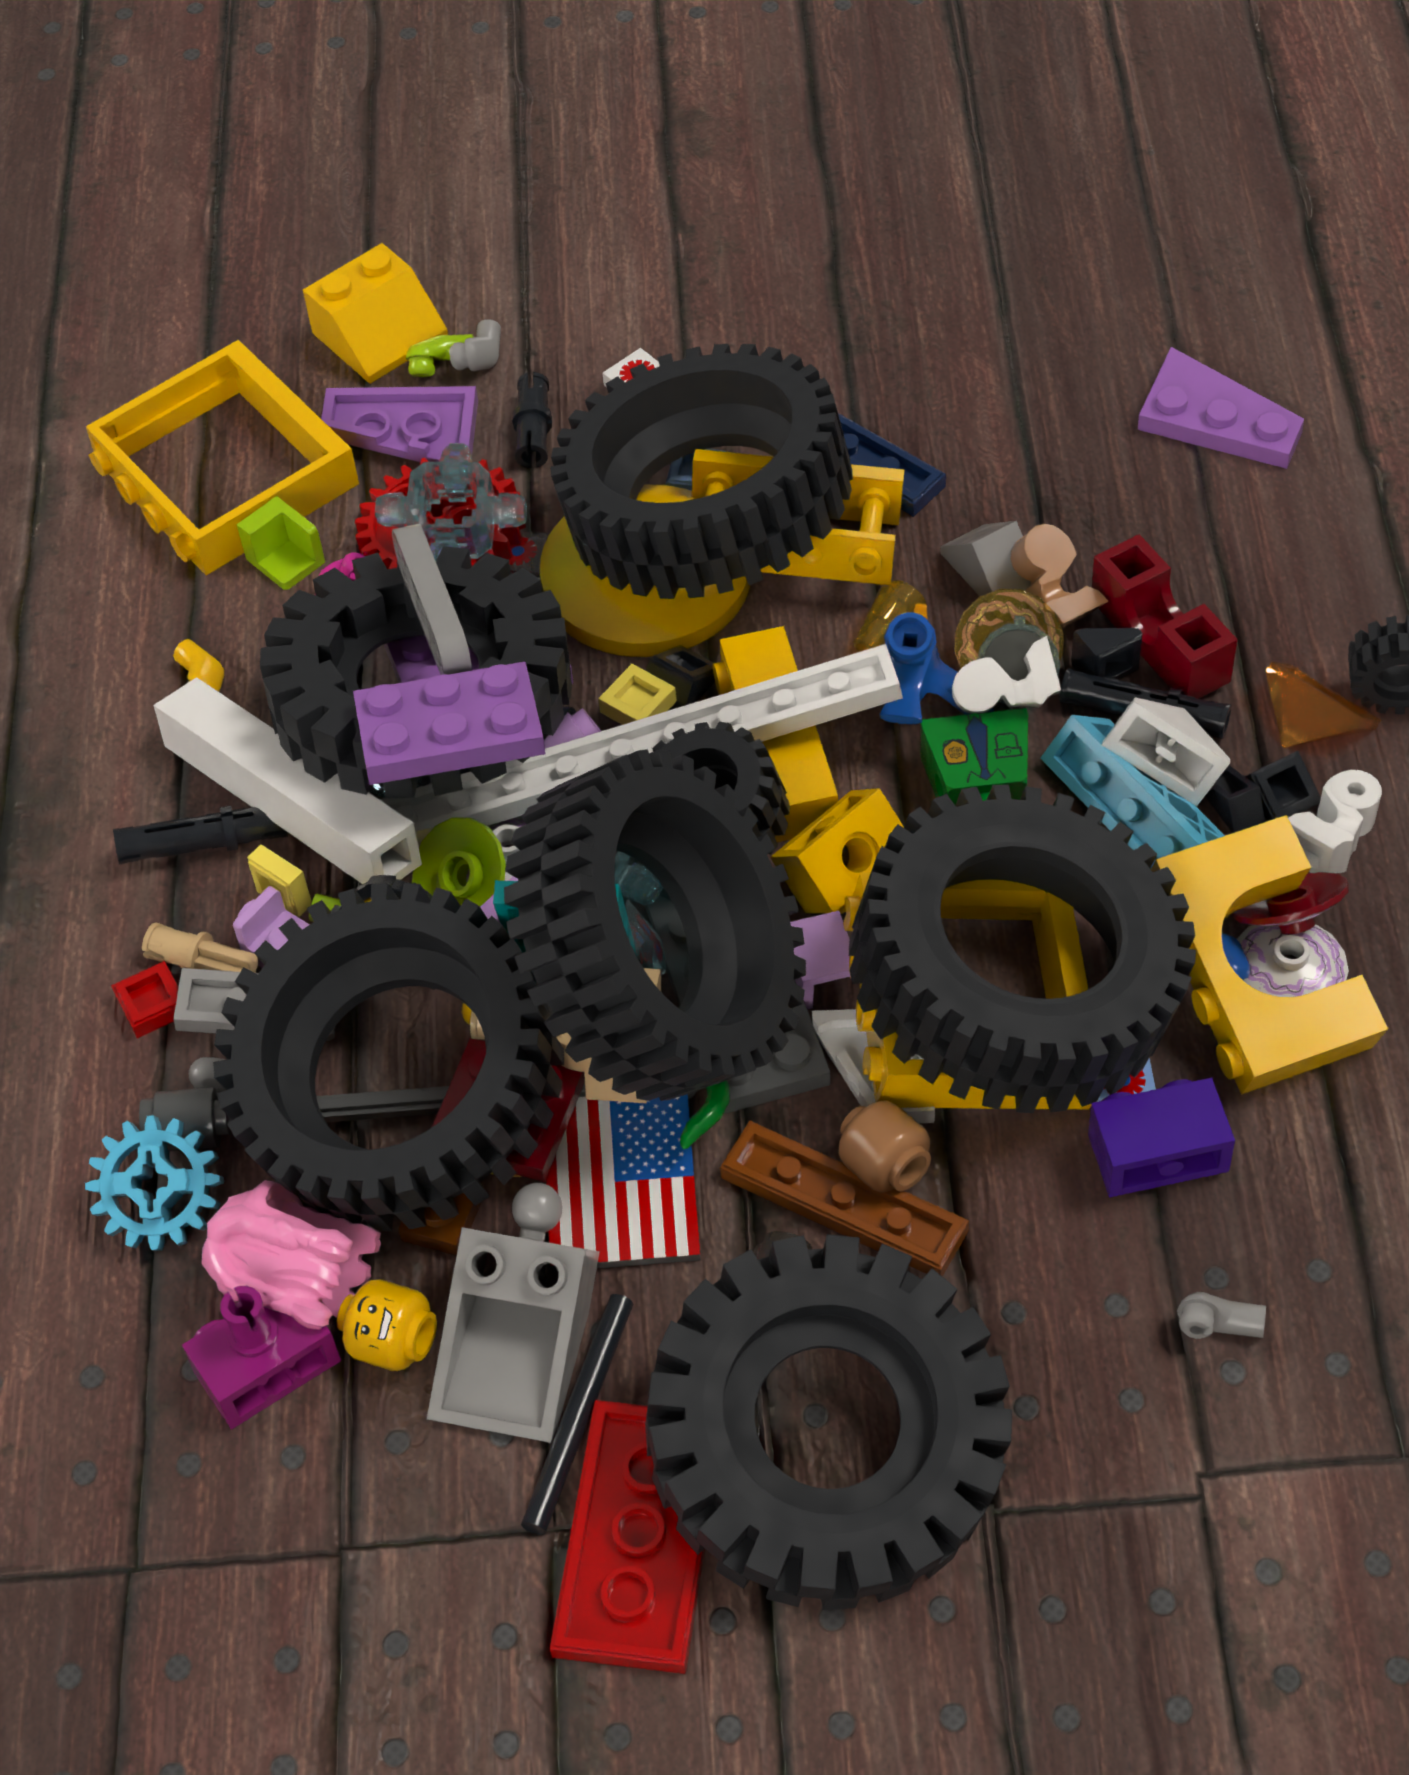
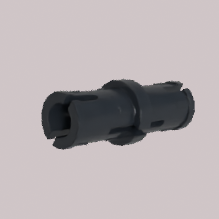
M533 372V387L529 388V375L525 373L517 381L518 406L512 413L513 428L517 432L515 460L523 467L532 468V452H536V467H541L548 460L547 433L552 428V416L548 408L549 380L543 374Z

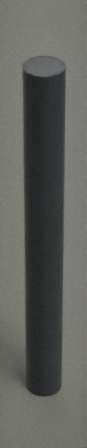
M611 1294L521 1522V1526L531 1533L537 1535L546 1534L593 1412L594 1402L598 1399L634 1303L626 1296Z

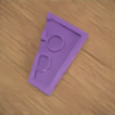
M1171 347L1139 414L1138 430L1287 469L1301 437L1304 418Z

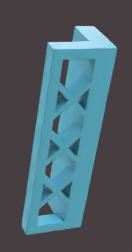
M1071 715L1041 756L1045 764L1088 808L1092 805L1105 812L1101 822L1110 831L1119 822H1122L1133 831L1127 845L1135 850L1144 843H1147L1157 853L1155 860L1225 836L1194 804L1102 746L1103 740L1115 725L1110 719Z

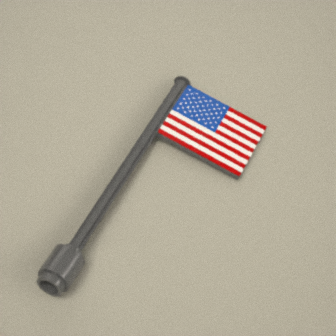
M584 1083L546 1178V1185L552 1187L562 1201L561 1218L556 1226L549 1230V1243L599 1251L597 1268L701 1260L692 1145L688 1149H682L680 1145V1136L686 1122L689 1120L688 1099L694 1097L697 1091L671 1100L660 1101L658 1097L647 1101V1103L586 1099ZM449 1086L316 1097L326 1122L438 1114ZM215 1087L158 1091L155 1093L154 1098H145L140 1101V1131L145 1130L147 1116L154 1115L158 1117L163 1131L166 1130L171 1120L175 1118L184 1122L182 1138L196 1130L205 1136L198 1149L219 1148L221 1135H230L231 1133L227 1123L231 1122L232 1119L221 1109ZM167 1143L168 1150L180 1151L176 1146ZM550 1263L551 1272H558L556 1266Z

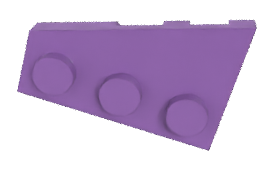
M476 386L326 388L321 419L344 442L351 446L420 462L422 458H426L430 465H438L441 456L447 454L450 464H456L463 455H468L471 467L478 396Z

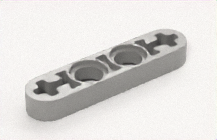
M420 523L392 529L393 544L399 568L440 675L472 671L471 658L464 631Z

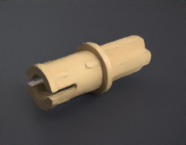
M155 922L149 926L143 938L142 950L145 951L143 953L145 958L160 962L165 961L180 968L241 972L243 967L256 973L258 966V957L254 953L216 943L213 941L212 935L207 932H200L196 935Z

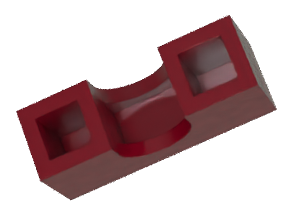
M1140 534L1095 555L1091 587L1099 590L1109 601L1100 607L1099 610L1116 628H1139L1143 633L1140 655L1170 688L1183 689V695L1199 699L1231 682L1238 639L1205 604L1184 614L1181 612L1170 588L1171 567Z

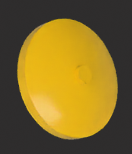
M645 484L636 500L671 503L694 500L696 498H691L692 491L668 485ZM565 516L549 534L540 559L542 592L551 590L558 601L561 617L565 619L566 632L589 647L621 656L650 657L679 645L688 649L702 643L731 622L744 604L750 588L746 577L743 576L732 580L733 591L719 594L716 584L705 586L704 597L689 598L686 588H678L674 599H660L656 586H653L647 597L633 594L630 583L623 590H619L610 585L608 576L600 580L593 574L590 565L585 566L578 550H576Z

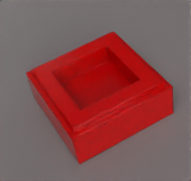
M165 961L111 985L115 997L137 1039L174 1022L179 987Z

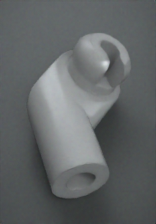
M1195 1292L1185 1297L1177 1309L1178 1316L1180 1317V1329L1191 1338H1205L1213 1332L1263 1338L1266 1306L1229 1301L1205 1292Z

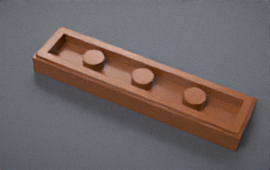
M752 1121L748 1122L720 1167L722 1179L844 1236L859 1237V1243L879 1251L881 1244H885L911 1255L912 1258L909 1266L926 1274L933 1268L943 1277L969 1231V1220L905 1191L900 1192L896 1189L883 1193L874 1191L844 1166L842 1162Z

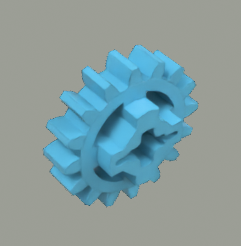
M154 1115L147 1116L144 1131H139L129 1121L122 1123L125 1138L119 1142L105 1136L102 1142L110 1153L106 1159L91 1157L89 1160V1164L92 1167L101 1171L100 1179L85 1183V1190L100 1193L102 1199L90 1208L92 1215L102 1216L109 1214L112 1217L104 1229L108 1235L115 1236L124 1229H127L125 1245L137 1248L144 1236H148V1243L151 1250L154 1251L163 1250L165 1236L170 1235L177 1245L182 1246L186 1244L187 1234L184 1228L191 1225L204 1231L207 1228V1224L200 1215L204 1207L219 1209L221 1204L215 1198L208 1196L209 1187H216L224 1183V1177L209 1173L207 1168L219 1159L217 1152L211 1150L200 1153L197 1149L201 1146L205 1136L196 1130L182 1138L184 1122L175 1118L171 1120L165 1131L161 1128L159 1118ZM167 1143L179 1148L189 1159L193 1169H178L170 1161V1150L167 1149ZM138 1148V1158L125 1172H118L123 1160ZM153 1168L156 1169L158 1174L168 1177L167 1187L157 1189L156 1199H154L153 1193L142 1190V1181L153 1177ZM184 1194H193L186 1208L172 1219L171 1208ZM117 1197L131 1198L139 1206L140 1218H142L143 1224L133 1220L125 1213Z

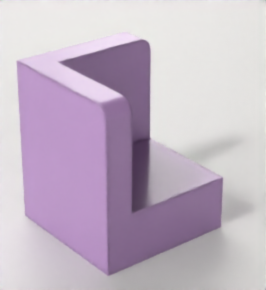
M839 911L790 922L791 926L803 929L805 944L794 948V955L806 960V976L795 979V982L805 990L803 1000L807 1010L813 1008L814 985L850 977L848 956L850 939L847 931L844 930L843 920Z

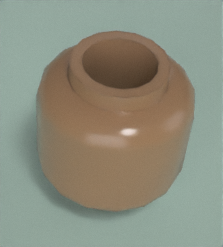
M884 1100L873 1102L868 1106H859L853 1109L842 1122L840 1129L842 1136L838 1149L839 1157L844 1166L872 1190L880 1193L893 1189L900 1192L905 1191L920 1181L927 1172L931 1161L929 1135L922 1125L898 1105Z

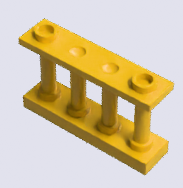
M695 449L691 498L698 499L733 487L758 472L774 457ZM851 464L853 470V480H850L852 491L850 499L843 500L845 511L840 519L861 521L860 530L832 528L831 532L824 539L810 535L814 549L808 554L801 557L791 551L787 554L790 562L789 567L777 573L768 565L762 568L761 572L891 586L896 535L882 534L881 527L882 524L899 525L905 470Z

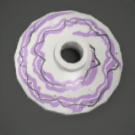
M1316 924L1305 932L1292 935L1282 934L1279 926L1263 927L1252 925L1237 938L1250 965V976L1244 979V982L1260 992L1278 997H1296L1347 980L1349 969L1345 951L1332 934ZM1283 955H1293L1298 957V959H1288Z

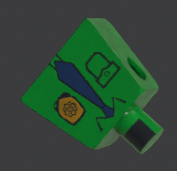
M1027 708L922 719V723H920V757L936 798L947 794L954 805H956L961 789L977 786L984 801L987 800L992 785H1009L1011 799L1020 800L1024 788L1027 786Z

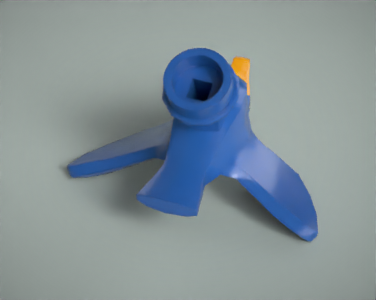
M917 603L913 612L903 613L895 617L889 624L884 636L885 644L900 683L903 699L886 703L880 713V719L898 724L922 723L920 701L927 693L938 694L964 715L970 714L960 709L952 697V685L958 672L940 659L936 646L935 629L928 621L927 605Z

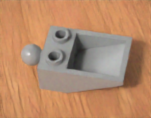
M531 1183L517 1192L512 1203L513 1218L518 1226L521 1227L519 1237L463 1227L461 1229L427 1420L553 1443L589 1314L600 1252L544 1242L545 1233L555 1227L561 1218L562 1201L558 1193L549 1185ZM487 1252H490L495 1257L497 1265L492 1275L484 1277ZM548 1263L555 1265L559 1272L558 1281L551 1288L544 1287L539 1279L545 1277L546 1272L542 1267Z

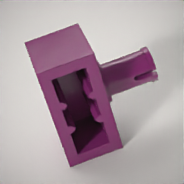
M237 1286L234 1288L239 1298V1302L236 1304L230 1293L227 1292L220 1304V1310L224 1319L214 1320L205 1324L195 1333L192 1339L182 1344L194 1374L231 1430L341 1361L334 1339L327 1326H323L319 1330L307 1328L298 1324L292 1316L263 1307L260 1293L255 1288L249 1286Z

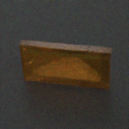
M1271 662L1265 671L1283 748L1376 730L1381 722V719L1291 664Z

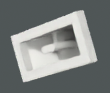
M1136 697L1102 742V746L1195 806H1198L1230 764V758L1184 708Z

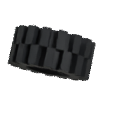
M1408 615L1406 616L1405 623H1397L1396 616L1386 617L1387 625L1381 626L1377 620L1368 624L1369 633L1360 629L1355 634V641H1350L1348 646L1352 695L1355 699L1361 698V705L1366 708H1370L1375 704L1376 712L1385 714L1389 707H1395V714H1405L1404 707H1409Z

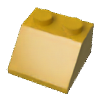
M383 243L303 289L312 333L369 384L409 361L406 359V354L410 346L438 335H448L447 327L413 269Z

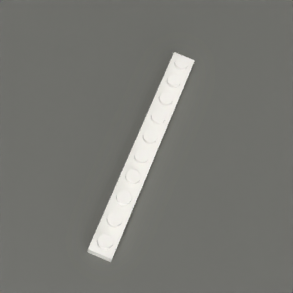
M884 644L545 749V755L530 757L524 763L518 760L505 761L507 773L483 784L472 772L461 774L462 791L435 796L432 784L416 788L415 798H383L380 800L414 822L419 847L422 840L435 825L449 818H474L489 826L521 816L528 807L538 803L536 799L544 792L626 754L629 755L635 751L648 749L649 753L654 752L652 748L662 740L667 744L674 739L672 733L681 728L687 733L694 731L695 724L707 722L710 728H716L719 722L731 723L734 732L743 727L752 733L754 740L760 739L762 742L903 699V695L887 646Z

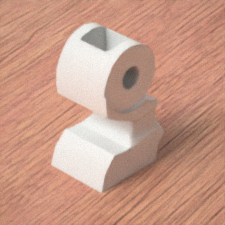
M1047 636L1034 642L1023 658L1028 670V675L1025 679L1019 681L1011 679L992 657L974 660L962 667L956 674L952 685V697L956 705L964 712L970 714L985 713L991 710L999 699L1002 698L1008 708L1019 706L1039 708L1047 698L1059 694L1061 687Z
M1347 770L1334 775L1323 787L1317 817L1311 812L1295 813L1288 818L1311 865L1310 873H1343L1347 870L1352 852L1356 850L1359 837L1370 832L1375 823L1382 789L1378 780L1371 774L1361 770Z

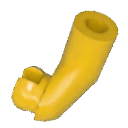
M186 639L179 643L175 648L173 657L176 662L189 671L187 675L189 682L197 677L219 692L225 675L221 663L191 639Z

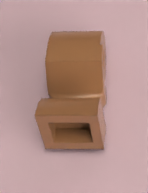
M1041 524L1032 528L1026 535L1015 542L1011 550L1010 559L1018 575L1031 581V584L1024 593L1044 604V611L1052 613L1056 628L1059 630L1093 613L1109 601L1099 590L1089 586H1085L1075 593L1063 591L1060 585L1062 576L1077 554L1070 538L1061 529L1054 525ZM1031 606V611L1037 616L1039 624L1046 631V634L1049 635L1048 625L1045 623L1043 614L1037 612Z

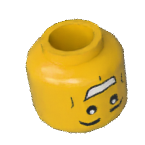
M376 1279L362 1285L355 1295L349 1294L346 1296L338 1311L337 1328L343 1332L344 1348L352 1358L390 1371H401L408 1368L414 1361H422L426 1357L435 1338L437 1319L436 1315L430 1311L427 1298L418 1290Z

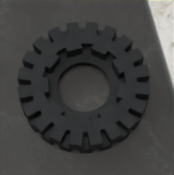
M443 546L436 564L464 631L467 645L478 659V669L500 664L507 665L526 662L542 733L553 736L564 719L563 705H569L572 690L565 619L561 617L558 601L551 590L542 592L541 580L525 568H521L511 574L509 560L485 553L471 566L469 549ZM379 553L352 560L356 579L354 581L338 569L333 568L313 579L316 596L298 590L282 605L285 618H272L264 634L266 647L260 649V668L274 732L278 734L283 750L293 762L302 758L305 772L322 782H327L338 773L341 789L365 795L370 792L374 784L369 785L353 691L361 690L357 684L358 670L366 657L378 647L404 638L425 636L401 574L398 561L397 568L387 569ZM530 757L516 760L524 763ZM506 762L468 768L481 784L507 773ZM460 769L425 775L430 777L435 796L463 790ZM419 777L383 783L386 798H415Z
M830 1234L826 1236L823 1249H808L804 1235L772 1241L768 1257L758 1260L750 1249L723 1264L720 1280L712 1285L707 1279H704L683 1302L682 1316L678 1322L670 1321L657 1351L654 1372L651 1373L645 1429L647 1456H652L654 1464L652 1479L664 1509L672 1506L678 1516L676 1530L697 1555L706 1549L717 1558L718 1562L715 1571L744 1589L749 1580L768 1587L766 1595L768 1600L799 1607L802 1597L821 1599L822 1610L856 1608L861 1597L874 1594L878 1603L908 1592L914 1580L924 1574L930 1579L955 1557L960 1545L965 1540L969 1541L990 1505L1007 1465L1003 1463V1459L1011 1443L1013 1409H1005L1003 1402L1010 1385L1001 1355L989 1357L985 1347L991 1333L974 1307L960 1313L952 1304L957 1288L933 1268L923 1279L907 1271L912 1258L911 1255L881 1244L876 1257L859 1253V1237ZM817 1348H830L855 1354L873 1365L892 1388L900 1414L898 1441L888 1461L868 1479L858 1484L838 1489L808 1486L783 1473L764 1451L755 1425V1404L759 1390L767 1376L776 1366L797 1353Z

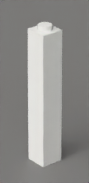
M197 677L154 704L166 748L251 807L262 810L275 824L360 883L364 884L368 882L371 876L392 875L396 876V879L401 880L422 865L414 822L369 792L365 795L341 789L338 773L324 783L305 772L302 758L294 762L281 747L279 736L275 734L272 727Z

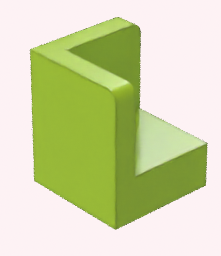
M278 496L236 524L246 560L283 590L292 588L326 563L316 526Z

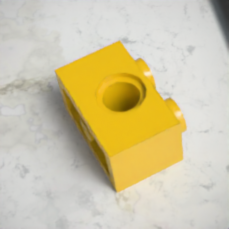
M880 788L851 790L770 858L775 866L783 864L789 878L785 882L805 913H831L839 911L842 914L846 912L844 899L846 896H853L860 872L871 873L881 846L885 847L889 834L898 824L903 828L904 826ZM845 845L849 851L847 866L844 865L842 860V851Z

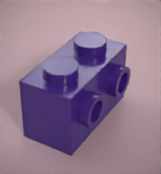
M1212 1078L1193 1082L1187 1079L1175 1080L1165 1084L1160 1089L1136 1094L1118 1092L1105 1097L1099 1102L1091 1103L1088 1136L1109 1198L1226 1173L1230 1170L1235 1138Z

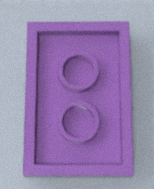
M526 662L494 665L484 669L449 675L441 674L431 678L396 684H382L373 688L353 691L369 785L546 754L543 733Z

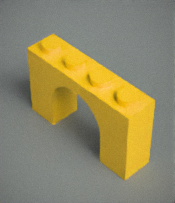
M1287 815L1155 860L1151 868L1152 872L1168 867L1176 879L1169 896L1184 893L1189 909L1183 921L1194 923L1196 935L1189 948L1196 950L1195 965L1189 974V977H1192L1190 982L1194 989L1191 995L1193 1007L1199 1020L1204 1025L1210 1024L1219 1044L1216 1046V1055L1220 1068L1228 1079H1235L1241 1095L1371 1049L1386 1033L1388 1027L1363 975L1305 995L1278 997L1260 992L1244 982L1232 969L1225 956L1221 937L1224 919L1241 908L1298 889L1311 869V865Z

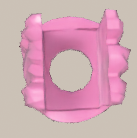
M264 1180L253 1190L228 1197V1201L207 1223V1239L202 1248V1265L216 1282L218 1290L223 1295L229 1292L235 1304L239 1302V1298L234 1288L237 1286H249L255 1288L260 1293L263 1307L292 1316L298 1324L304 1327L319 1330L323 1326L329 1325L331 1316L337 1317L339 1308L346 1296L349 1294L355 1295L352 1287L363 1285L371 1278V1266L361 1260L363 1254L379 1251L381 1233L367 1225L353 1224L346 1219L337 1218L329 1213H320L312 1207L303 1206L301 1200L281 1184Z

